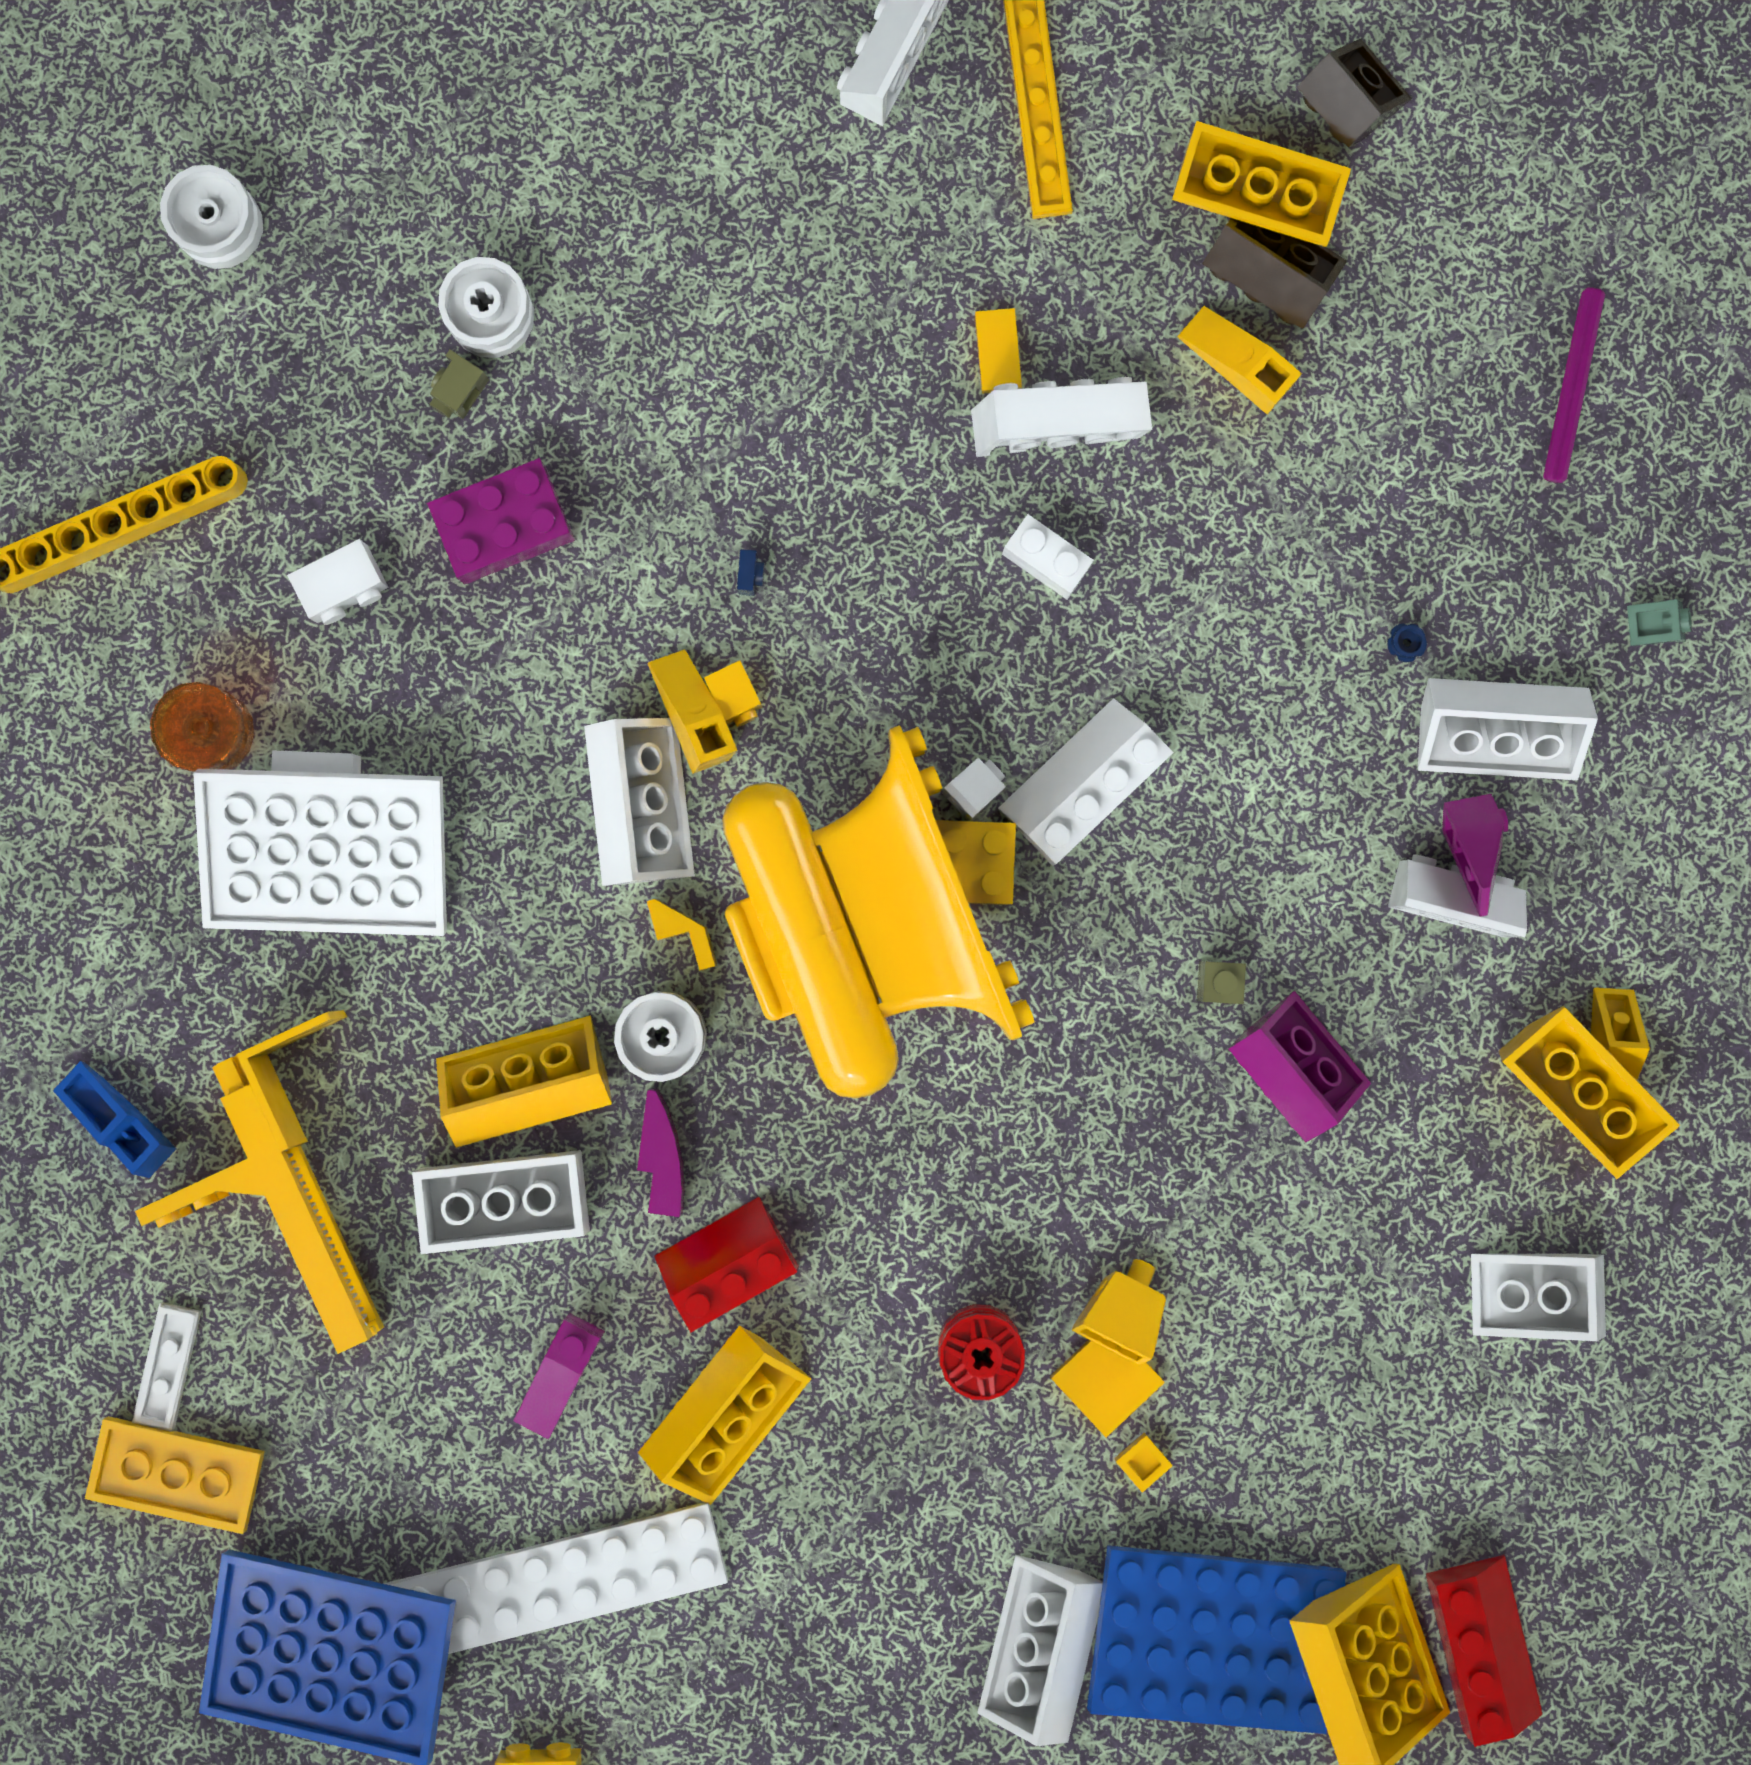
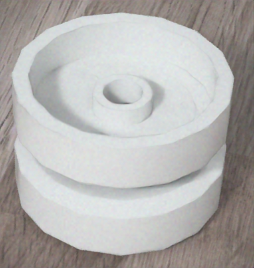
M213 165L192 166L177 173L165 187L160 202L161 221L169 237L198 264L213 269L232 268L246 261L258 248L263 234L262 213L251 194L227 170Z
M475 257L460 262L446 275L439 289L438 307L443 322L452 336L465 350L479 357L499 358L513 353L526 342L534 324V306L522 279L510 265L495 258ZM488 306L489 310L483 312V310Z
M658 991L637 997L623 1009L616 1022L614 1044L619 1059L631 1073L644 1080L665 1082L682 1076L698 1063L706 1048L707 1028L702 1013L692 1001L677 993ZM665 1028L669 1031V1034L666 1036L669 1040L666 1043H660L656 1040L655 1033L657 1030Z

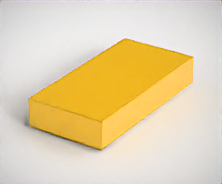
M1015 308L976 311L975 325L982 394L991 393L995 386L1007 383L1018 384V389H1022Z

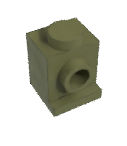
M449 349L445 356L450 364L447 368L442 367L434 376L431 383V388L433 389L430 392L433 399L429 405L447 418H450L454 413L461 419H464L489 379L483 370Z

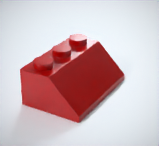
M760 1196L654 1256L670 1298L690 1333L798 1272L799 1267Z

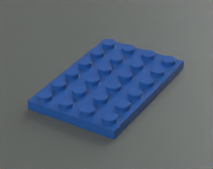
M1107 1545L1087 1703L1088 1711L1090 1714L1327 1734V1728L1289 1620L1314 1600L1344 1587L1346 1572L1341 1568Z
M229 1549L222 1553L199 1713L414 1765H429L433 1761L456 1600Z

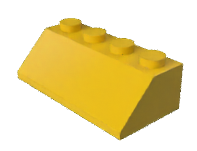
M1196 121L1180 168L1172 200L1327 247L1351 168Z
M1565 1006L1530 1023L1499 1050L1502 1062L1616 1179L1680 1126Z
M591 1015L436 1058L440 1117L456 1148L612 1104L608 1076Z
M739 1325L658 1428L651 1434L638 1451V1454L662 1483L711 1505L810 1382L811 1378L764 1339Z

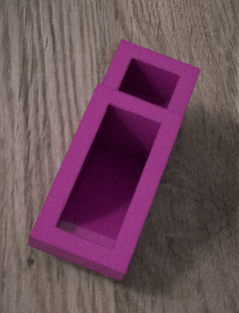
M649 1088L646 1096L637 1171L653 1173L648 1213L681 1217L684 1207L685 1183L679 1138L669 1108L658 1088Z

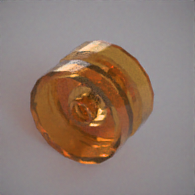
M201 682L180 684L167 691L155 705L150 720L151 739L159 755L174 767L195 772L197 769H233L250 752L254 738L253 718L245 704L232 693ZM203 723L205 724L204 732L199 730Z

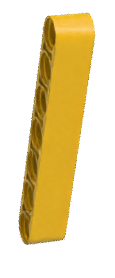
M224 456L212 457L0 548V568L8 564L10 573L7 579L0 582V591L6 593L18 592L235 499L243 494L247 488V475L243 468ZM232 469V480L226 486L220 487L218 485L219 475L224 470ZM195 485L196 492L193 499L189 502H182L181 495L184 488ZM152 501H158L157 513L151 518H146L144 513L146 506ZM120 516L122 522L120 529L114 534H109L108 525L110 521ZM83 532L84 543L77 550H73L71 545L73 537ZM46 548L47 558L45 562L36 566L35 555L39 550Z

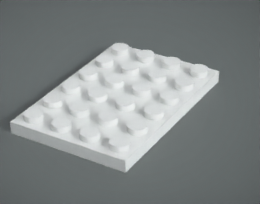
M197 769L193 773L203 928L445 935L447 931L443 776Z

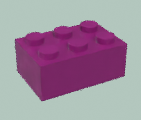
M540 458L427 503L456 578L464 585L575 541L547 468Z

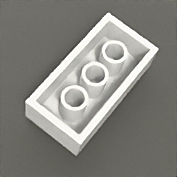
M581 1150L425 1167L412 1172L421 1254L585 1236L590 1231Z

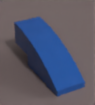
M80 1061L53 1090L99 1145L109 1147L133 1175L150 1178L176 1150V1147L153 1123L85 1062Z

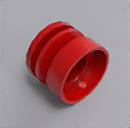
M973 1304L958 1309L945 1321L939 1334V1364L945 1380L957 1393L971 1400L989 1401L1005 1395L1018 1383L1024 1370L1025 1349L1016 1324L1005 1312L991 1305ZM988 1347L991 1359L988 1362L981 1359L976 1363L973 1350L983 1351Z

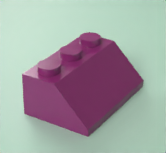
M1295 990L1245 1030L1229 1048V1051L1234 1055L1238 1063L1248 1072L1262 1089L1265 1096L1272 1101L1305 1143L1339 1124L1371 1084Z

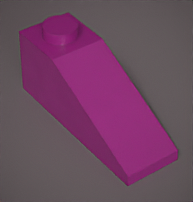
M1492 794L1444 802L1443 834L1479 916H1486L1489 912L1499 865L1503 833L1508 831L1506 812L1503 808L1498 809Z
M569 1313L554 1337L513 1421L549 1440L605 1331Z

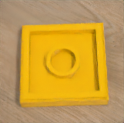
M1091 1340L1082 1345L1050 1376L1055 1384L1106 1438L1165 1383L1147 1362L1138 1365Z

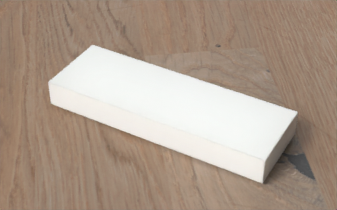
M164 1302L159 1304L132 1423L167 1431L175 1429L202 1311Z

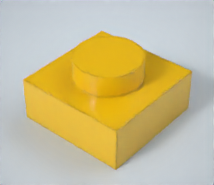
M1145 1432L1114 1458L1115 1462L1142 1493L1172 1467L1171 1462Z

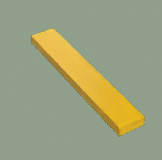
M1003 0L1032 219L1072 214L1073 209L1044 0Z

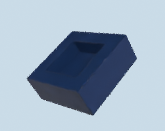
M740 549L737 582L739 595L755 596L756 586H763L765 562H758L756 550Z

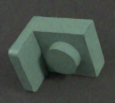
M1678 599L1627 606L1630 644L1633 647L1666 642H1686L1685 632H1692L1690 609L1683 608L1682 602Z

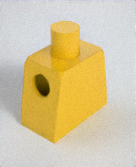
M1134 1259L1127 1275L1117 1271L1107 1275L1074 1323L1072 1331L1138 1365L1152 1360L1166 1302V1297L1162 1293L1149 1287L1156 1270L1155 1267L1145 1261Z

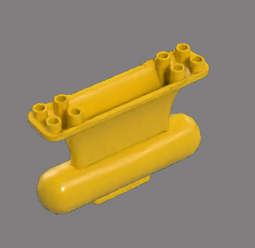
M900 725L889 730L890 758L880 782L858 806L829 825L812 831L802 803L795 793L781 784L769 782L749 785L736 793L726 805L722 819L724 835L749 896L730 904L725 910V917L765 1018L771 1021L795 1014L820 1079L827 1089L842 1097L856 1099L873 1095L884 1088L895 1075L899 1057L897 1045L886 1020L887 1017L919 1008L936 1006L967 1008L992 1019L1010 1040L1021 1038L1020 1028L1035 1023L1026 999L1013 1003L1009 1001L1005 989L1019 984L1015 969L1010 960L995 965L990 951L986 950L937 826L929 796L939 793L942 785L934 766L919 771L914 758L924 755L927 750L919 727L903 732Z

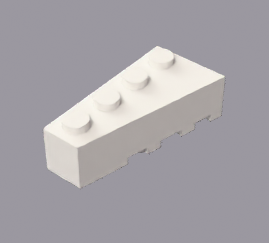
M1131 377L1114 378L1109 380L1108 384H1094L1093 379H1081L1071 382L1070 386L1056 387V382L1044 381L1033 384L1032 388L1018 389V384L1015 383L1001 384L995 386L994 390L971 410L976 457L990 456V452L995 447L1009 445L1010 453H1017L1038 447L1043 441H1047L1048 447L1060 448L1079 443V437H1084L1085 444L1137 439L1152 430L1147 382H1132Z

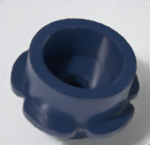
M1401 623L1396 625L1390 632L1391 638L1387 640V648L1390 654L1396 655L1399 661L1405 663L1414 661L1417 656H1422L1427 648L1424 631L1416 624L1406 625ZM1404 639L1410 641L1409 646L1403 644Z

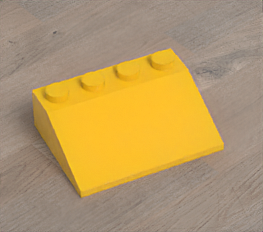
M1400 1564L1389 1565L1314 1600L1289 1620L1339 1765H1394L1451 1713Z

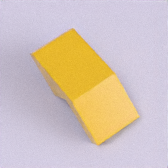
M657 899L647 901L657 940L689 933L699 971L718 966L707 927Z

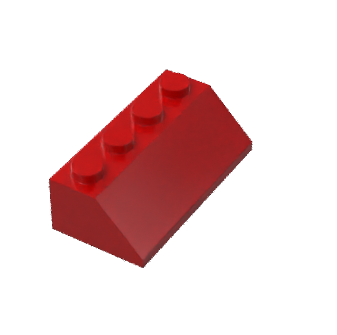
M1501 1555L1425 1573L1463 1732L1474 1747L1516 1737L1541 1717L1543 1713L1505 1556Z

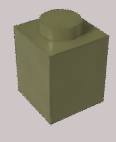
M1199 961L1197 1001L1244 1004L1246 964Z

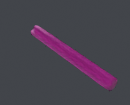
M1588 287L1581 293L1543 474L1544 480L1548 482L1563 483L1568 476L1605 299V292L1602 289Z

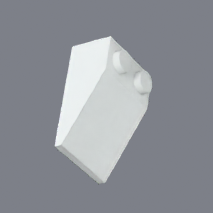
M1471 1254L1473 1335L1599 1341L1606 1337L1604 1255Z

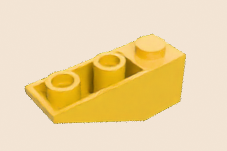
M1205 306L1202 307L1177 336L1267 415L1302 374L1272 347Z
M684 649L648 662L647 664L692 774L729 761L737 752L736 745L720 708L686 650Z

